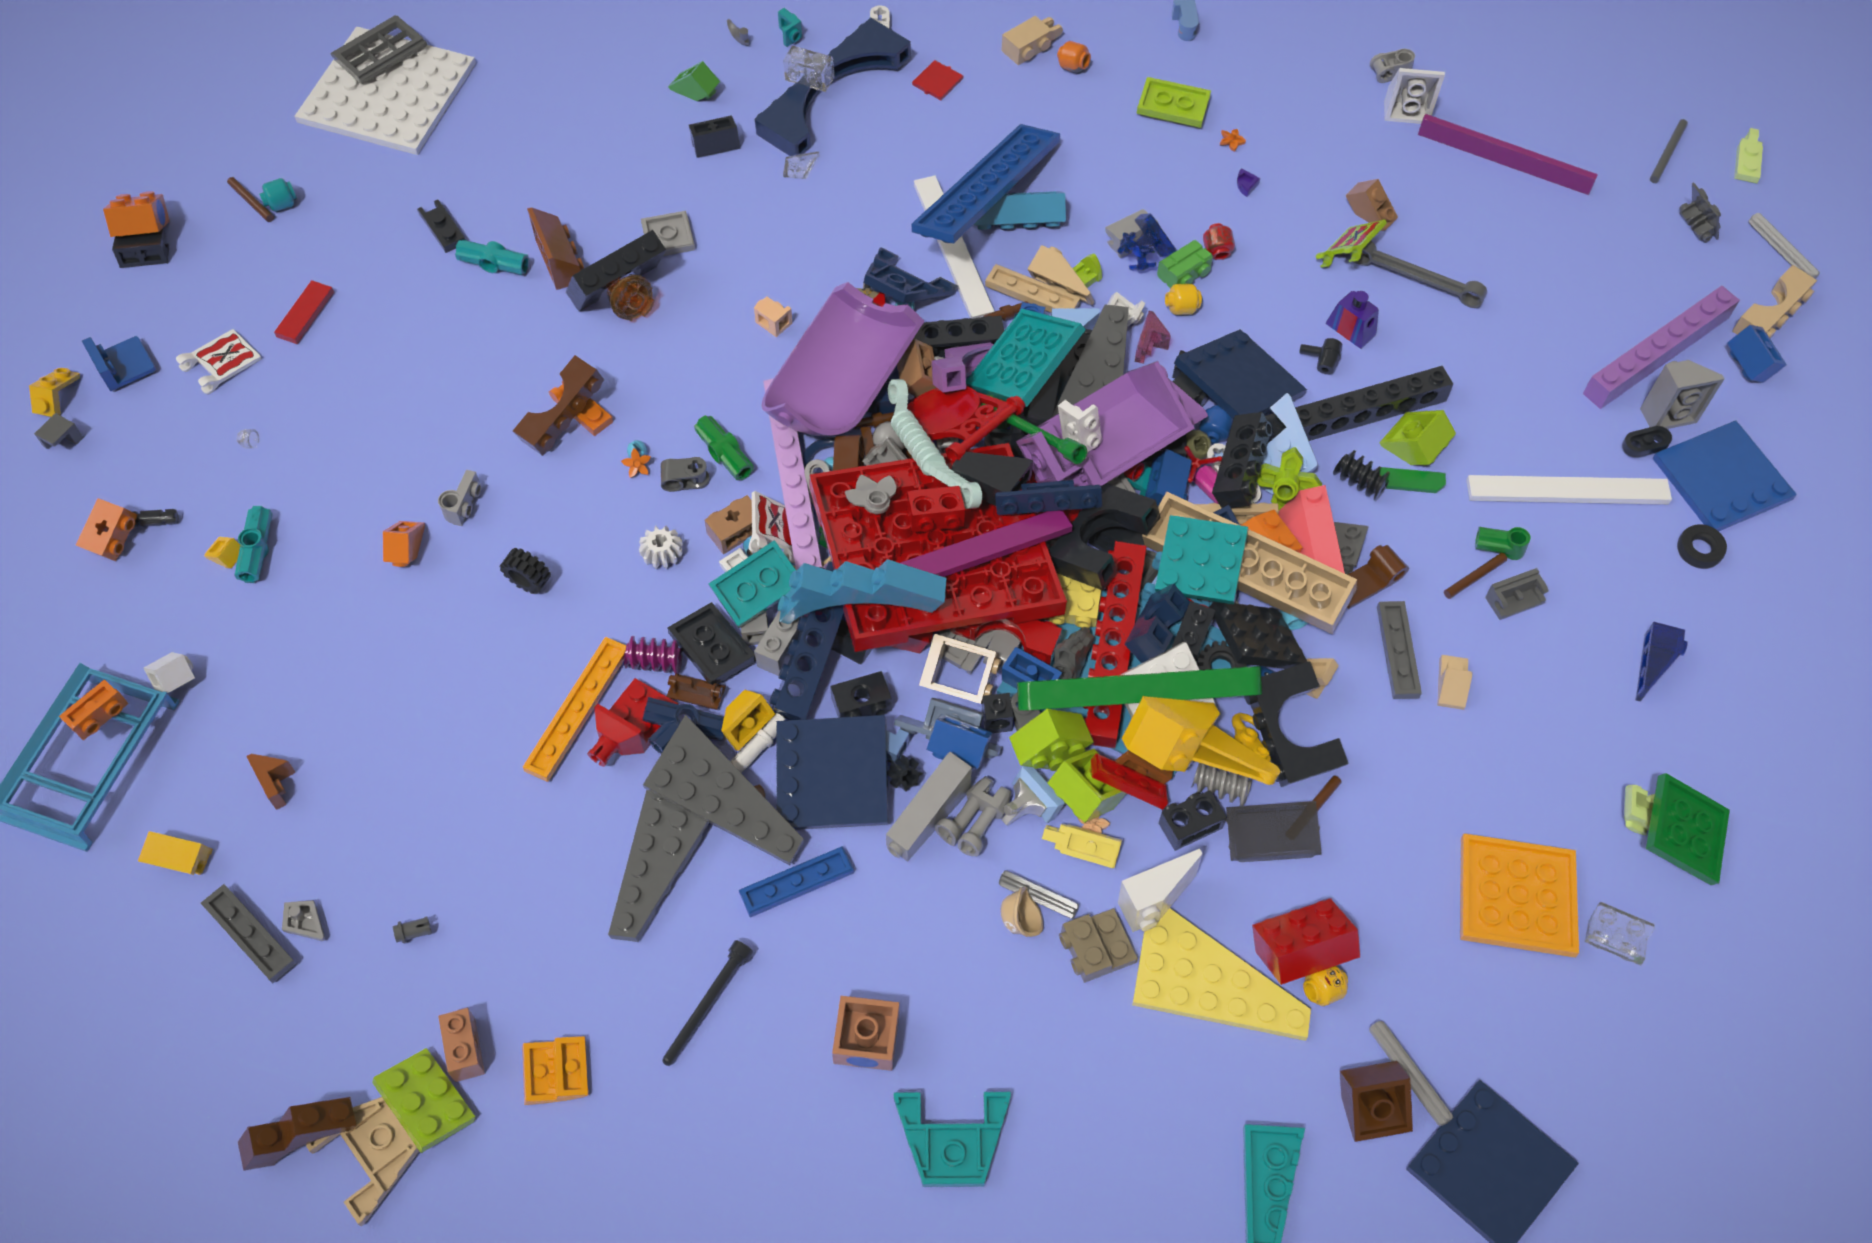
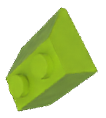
M1444 410L1406 412L1379 443L1381 447L1410 465L1426 466L1436 460L1437 455L1449 445L1456 432Z

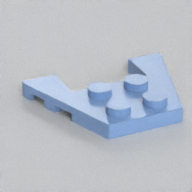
M1287 393L1270 407L1286 428L1267 444V453L1263 457L1262 464L1267 463L1280 468L1282 453L1296 447L1304 458L1299 472L1311 473L1319 465L1292 398ZM1222 452L1219 453V454L1217 453V454H1216L1215 456H1213V457H1218V456H1221V457H1222V456H1223V453H1222ZM1259 486L1267 492L1273 494V488Z

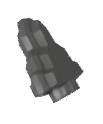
M1083 627L1071 633L1068 639L1063 640L1062 643L1056 646L1055 663L1052 667L1062 672V679L1080 677L1086 655L1094 640V636L1090 633L1089 628Z

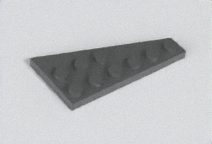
M1104 305L1053 412V417L1059 414L1058 405L1064 400L1074 405L1123 375L1129 307Z
M685 715L643 783V787L790 866L804 839Z
M646 790L608 935L611 939L639 942L657 913L655 911L662 898L670 892L672 882L677 874H681L702 840V834L709 822L649 790Z

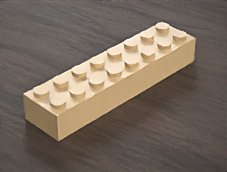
M1166 492L1158 506L1161 518L1147 536L1143 534L1142 537L1145 546L1157 552H1162L1170 515L1234 525L1238 524ZM1249 530L1237 590L1333 634L1357 589V579Z

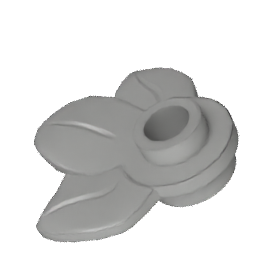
M860 475L856 483V489L845 491V495L853 505L865 507L870 513L880 514L889 509L890 498L896 493V484L891 476L884 477L876 483L870 478Z

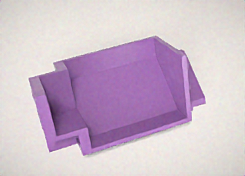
M1156 361L1128 371L1073 405L1085 411L1094 404L1098 407L1102 442L1087 453L1082 463L1074 464L1065 459L1058 452L1057 448L1047 443L1042 432L1028 434L1016 442L1024 457L1033 460L1032 471L1037 483L1074 480V486H1102L1193 430V425L1208 417V414L1203 407L1168 378L1166 369ZM1059 414L1037 426L1063 439Z

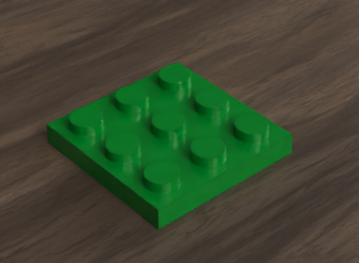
M1667 773L1661 774L1657 778L1646 849L1709 885L1718 884L1720 881L1730 809Z

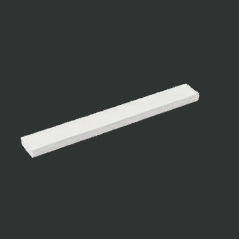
M936 176L914 180V188L924 211H926L943 195ZM962 236L954 244L944 243L942 240L937 239L954 282L958 285L957 289L969 317L980 318L983 315L994 312Z
M1468 475L1466 479L1469 501L1670 504L1672 500L1668 479Z

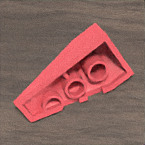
M1326 486L1300 490L1294 498L1289 500L1279 510L1278 515L1302 545L1301 554L1345 574Z

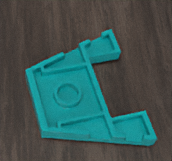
M921 1092L894 1093V1103L923 1187H984L1010 1102L1011 1092L983 1093V1124H921Z

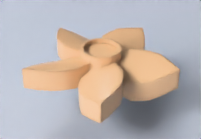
M1096 817L1086 823L1078 818L1084 824L1081 828L1100 834L1102 833L1101 830H1105L1110 826V823L1103 818L1099 819V817Z

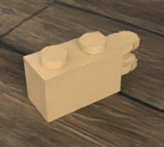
M1033 16L1002 34L1001 51L1017 65H1020L1051 47V41L1062 34L1063 28L1058 24L1053 26L1054 19L1051 17L1041 21L1037 16Z

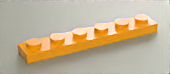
M607 637L603 639L523 765L524 772L549 782L594 710V707L624 662L626 645Z

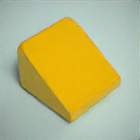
M218 537L206 551L204 557L225 568L231 569L238 560L240 544L234 538Z

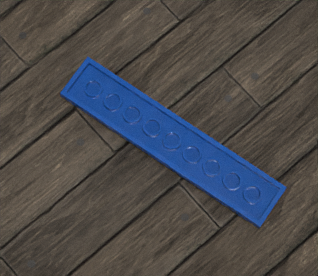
M1024 124L1018 125L911 224V232L926 238L931 237L942 240L944 243L954 244L1060 142V133Z

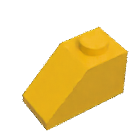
M744 690L726 707L721 731L733 748L739 751L775 715V712L762 694Z

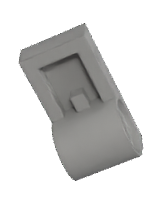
M466 469L457 490L444 491L438 498V504L445 520L453 525H463L465 519L471 515L475 497H478L481 493L482 485L475 471Z

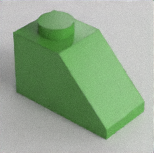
M701 61L680 72L668 88L685 97L699 101L703 98L709 99L716 92L715 87L719 84L720 80Z

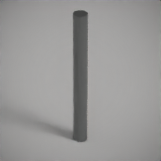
M1681 119L1678 122L1650 177L1652 183H1657L1688 125L1687 120Z

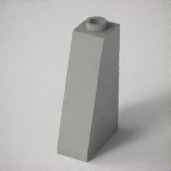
M952 752L946 755L886 833V846L893 856L897 858L902 857L908 862L933 834L937 822L942 818H947L967 795L966 792L971 787V766Z

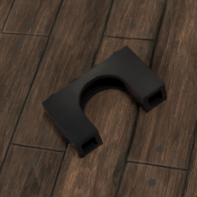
M651 230L572 275L566 294L578 312L599 301L601 294L625 275L634 272L635 275H638V278L656 268L666 248L654 230Z
M1107 483L1101 486L1102 507L1082 509L1071 523L1072 532L1061 535L1049 549L1056 573L1100 590L1105 589L1118 571L1112 554L1086 545L1088 540L1098 531L1108 527H1123L1147 536L1161 518L1155 499Z
M1310 661L1262 676V694L1244 696L1246 703L1251 705L1253 710V723L1255 728L1261 732L1263 738L1262 745L1269 751L1271 762L1280 769V774L1276 779L1280 787L1327 773L1349 764L1339 738L1313 747H1300L1288 741L1279 728L1278 713L1283 702L1287 699L1312 692L1320 687Z

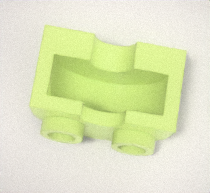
M1632 784L1625 787L1624 819L1626 821V828L1635 833L1647 835L1655 794L1648 795V791L1638 785Z

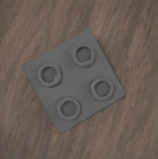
M1693 182L1692 203L1682 204L1679 207L1680 215L1691 226V229L1700 241L1708 242L1713 236L1718 240L1719 229L1721 228L1719 223L1721 213L1715 204H1710L1703 188L1699 189Z
M1334 522L1344 572L1349 574V572L1353 571L1354 566L1357 565L1369 526Z

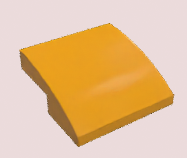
M585 1036L555 1038L553 1042L523 1043L524 1105L553 1103L588 1096Z

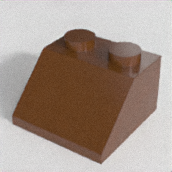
M1398 1061L1340 1071L1341 1098L1355 1142L1413 1132L1410 1077Z

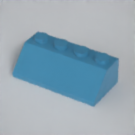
M1061 191L1006 193L974 225H978V229H991V225L1000 224V228H1014V224L1023 223V227L1028 228L1037 227V223L1046 222L1048 227L1060 226V222H1066L1065 193Z

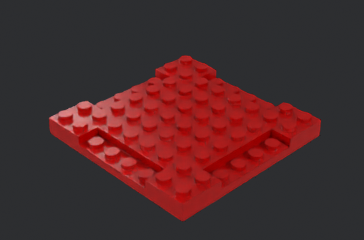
M1009 443L973 448L967 451L1014 457ZM942 453L941 455L944 457L946 465L951 469L953 462L950 461L946 453ZM913 458L809 475L810 492L820 527L823 528L834 570L838 569L845 561L875 570L887 559L901 563L1036 516L1034 512L998 515L996 506L982 500L978 508L965 509L964 527L912 532L906 508L907 491L950 487L932 475L929 476L922 473ZM860 475H864L876 483L884 477L891 476L896 484V493L890 498L889 509L880 514L870 513L865 507L853 505L848 501L845 491L856 489V483ZM1044 541L945 576V601L932 613L891 604L859 603L843 605L854 650L857 652L908 643L909 636L1007 618H1011L1013 624L1065 615L1067 600Z

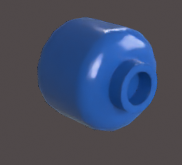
M1216 405L1206 409L1208 417L1201 420L1199 430L1206 432L1212 444L1227 440L1233 418L1220 406Z

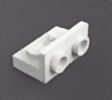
M1066 400L1058 405L1063 439L1071 438L1084 444L1087 447V453L1102 442L1097 406L1093 404L1085 411H1082L1078 406H1073Z

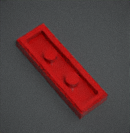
M311 280L274 331L275 336L298 344L333 295V288Z
M1095 753L1092 757V778L1162 810L1168 804L1165 784L1100 754Z

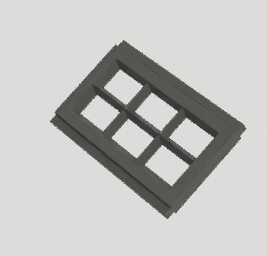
M394 15L330 54L359 83L364 84L427 46V43L423 37L398 15ZM397 28L402 31L389 40L384 37ZM407 36L411 39V41L398 49L394 46L395 43ZM378 39L384 42L370 51L365 48ZM388 47L393 50V52L379 60L375 57V55ZM359 50L365 53L351 62L346 59ZM368 59L374 61V63L361 71L356 68V66Z

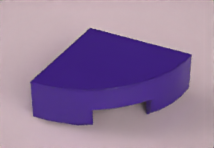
M1241 168L1237 177V187L1244 196L1248 197L1259 185L1260 178Z

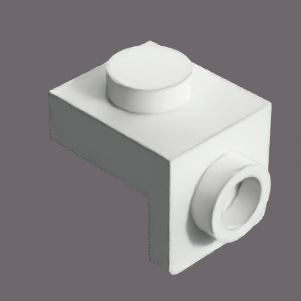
M1115 292L1107 305L1129 307L1128 327L1132 323L1137 324L1144 314L1142 309L1145 302L1141 300L1138 304L1134 305L1118 292Z

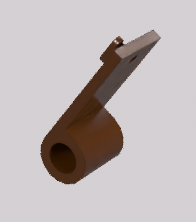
M1389 545L1375 547L1370 553L1371 558L1367 564L1347 574L1357 579V589L1347 606L1348 609L1398 582L1409 571L1408 565Z

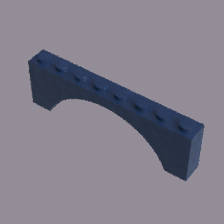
M870 17L850 36H847L840 45L832 49L824 59L817 62L793 86H790L784 94L775 99L768 108L757 115L754 119L756 135L793 159H799L811 148L810 131L806 126L805 118L808 108L816 95L832 81L855 71L873 68L898 70L911 58V41Z

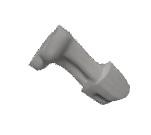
M987 776L979 780L966 792L968 800L953 820L942 818L935 825L936 832L946 843L955 846L958 841V849L969 856H978L983 849L981 838L994 818H1002L1005 813L1003 810L1004 806L1009 803L1011 791L1003 786L998 789L993 797L988 795L994 781ZM977 810H980L982 813L967 833L961 836Z

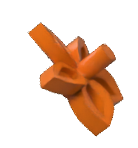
M1233 129L1231 134L1221 130L1224 138L1221 140L1220 145L1229 144V148L1235 152L1238 145L1245 144L1246 140L1238 135V129Z
M633 448L631 458H625L621 462L625 466L630 467L629 477H633L638 471L648 475V469L643 464H646L651 456L643 455L640 457L639 452Z

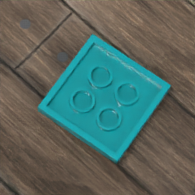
M1170 515L1155 592L1174 583L1185 597L1234 604L1249 531L1248 527Z

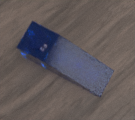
M1653 621L1644 634L1636 701L1641 702L1678 657L1685 654L1688 644L1684 640L1685 629Z

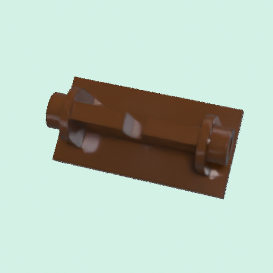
M676 673L669 676L668 685H670L667 697L718 710L726 686L717 683L711 685L707 681Z

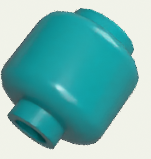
M283 178L264 183L262 185L263 192L259 193L264 206H270L274 212L292 207L294 199H297L290 181L286 182Z

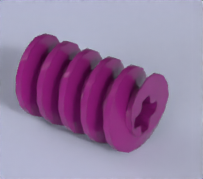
M631 636L625 650V669L631 665V668L636 670L641 664L644 671L649 670L652 666V670L658 672L662 666L664 673H669L671 668H673L674 673L679 674L683 657L682 648H678L677 640H673L671 647H668L666 639H663L660 646H657L656 638H652L650 644L647 645L645 637H641L639 644H636L635 636Z

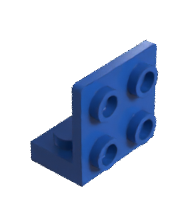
M138 336L131 337L105 350L101 344L95 345L91 337L82 340L85 349L110 392L156 371Z

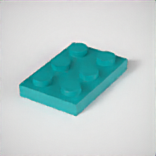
M774 540L708 583V585L736 626L740 628L778 603L780 598L790 591L789 579L792 572L796 570Z

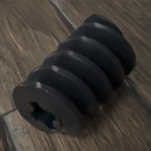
M1355 450L1345 454L1336 465L1333 475L1341 472L1340 479L1346 480L1349 478L1348 484L1351 486L1358 482L1357 490L1362 491L1366 488L1365 495L1369 497L1375 493L1374 501H1377L1389 483L1390 472L1388 471L1381 476L1382 467L1379 466L1372 470L1373 461L1364 465L1365 456L1363 455L1356 460Z

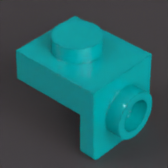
M786 8L779 10V29L783 33V44L788 47L802 38L801 20Z

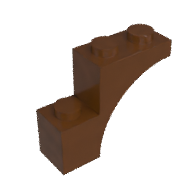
M350 1097L290 1106L279 1122L247 1127L238 1140L243 1171L273 1166L285 1155L303 1145L327 1136L354 1130L357 1124Z

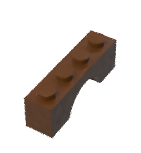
M576 355L559 373L564 383V391L560 401L548 411L542 413L527 412L513 429V433L523 443L542 456L553 447L555 440L570 426L572 419L578 412L584 409L586 402L601 388L604 381L597 369Z

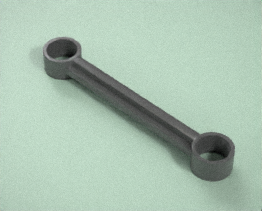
M1372 241L1363 248V251L1367 254L1362 253L1360 259L1355 261L1359 265H1368L1372 262L1460 296V301L1470 308L1480 307L1487 295V288L1478 281H1469L1464 284L1380 252Z

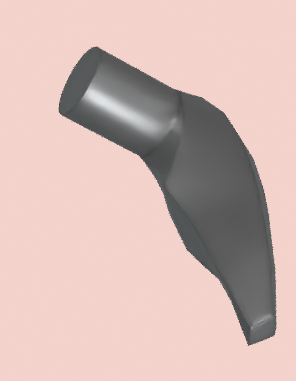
M728 19L727 26L734 39L740 44L749 45L748 29L745 27L740 29Z

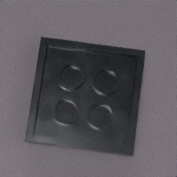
M1215 601L1210 605L1209 608L1216 610L1214 619L1237 663L1287 669L1308 662L1279 609Z

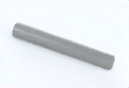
M1761 213L1751 216L1749 224L1791 265L1796 266L1814 279L1819 276L1820 272Z
M1382 1021L1374 1023L1369 1028L1372 1036L1391 1062L1398 1061L1410 1077L1411 1089L1437 1125H1446L1453 1118L1451 1112L1386 1024Z

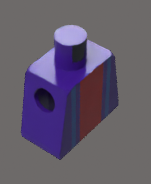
M1351 291L1338 302L1326 321V325L1362 349L1376 336L1379 309L1368 301L1369 296L1366 292Z

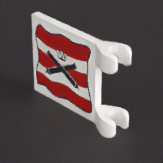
M234 329L191 353H183L176 357V361L180 364L179 368L183 372H188L199 362L211 374L203 376L198 380L202 386L201 390L205 394H211L220 383L262 360L261 356Z
M757 491L752 492V537L749 542V550L755 553L759 550V547L763 548L768 545L767 542L771 543L775 540L778 546L784 549L783 553L790 563L795 564L785 505Z

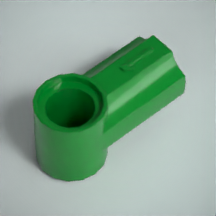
M1478 527L1475 547L1478 550L1504 553L1508 559L1519 560L1525 555L1531 537L1529 532L1521 527H1514L1509 531Z

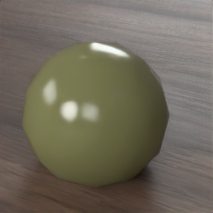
M1191 430L1186 433V444L1194 456L1200 460L1205 459L1208 449L1212 446L1210 437L1206 432L1200 430Z

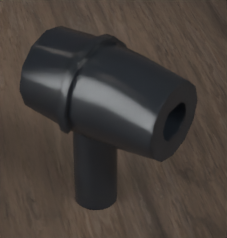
M1327 338L1322 347L1301 344L1299 353L1319 356L1317 370L1323 374H1332L1338 360L1341 358L1343 345L1337 339Z

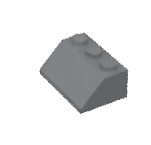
M1690 360L1672 361L1664 366L1640 410L1649 427L1662 426L1670 429L1695 424L1701 418L1725 378L1722 374Z

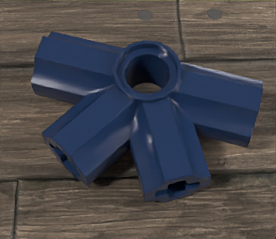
M648 697L642 721L661 726L648 739L652 748L659 754H662L681 723L678 718L681 714L688 715L691 721L707 738L717 741L723 740L724 734L721 729L724 716L697 710L690 704L678 705Z

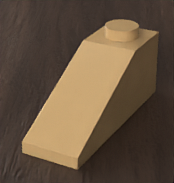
M1041 245L1028 267L1031 277L1081 297V301L1093 305L1094 300L1090 291L1063 257L1062 252L1055 247L1050 246V248Z

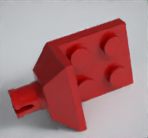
M634 678L609 710L600 704L594 707L596 730L599 739L594 747L588 751L587 755L595 763L600 760L599 765L605 767L608 760L616 752L621 755L645 753L651 745L648 739L661 727L642 721L648 697L674 704L678 703Z

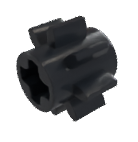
M901 755L900 759L890 761V770L887 771V775L892 778L890 781L892 786L895 788L900 786L904 791H907L909 787L918 785L919 776L923 773L916 768L919 763L914 758L909 760L904 755Z

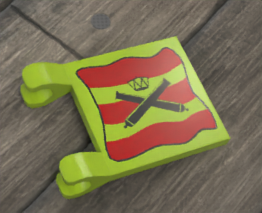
M1386 220L1349 227L1327 251L1316 254V259L1323 258V263L1320 267L1330 266L1334 255L1340 253H1351L1349 262L1358 261L1363 248L1387 224Z

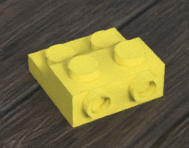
M1057 573L1067 600L1065 615L1044 618V620L1057 625L1068 623L1075 624L1080 628L1096 627L1101 590Z

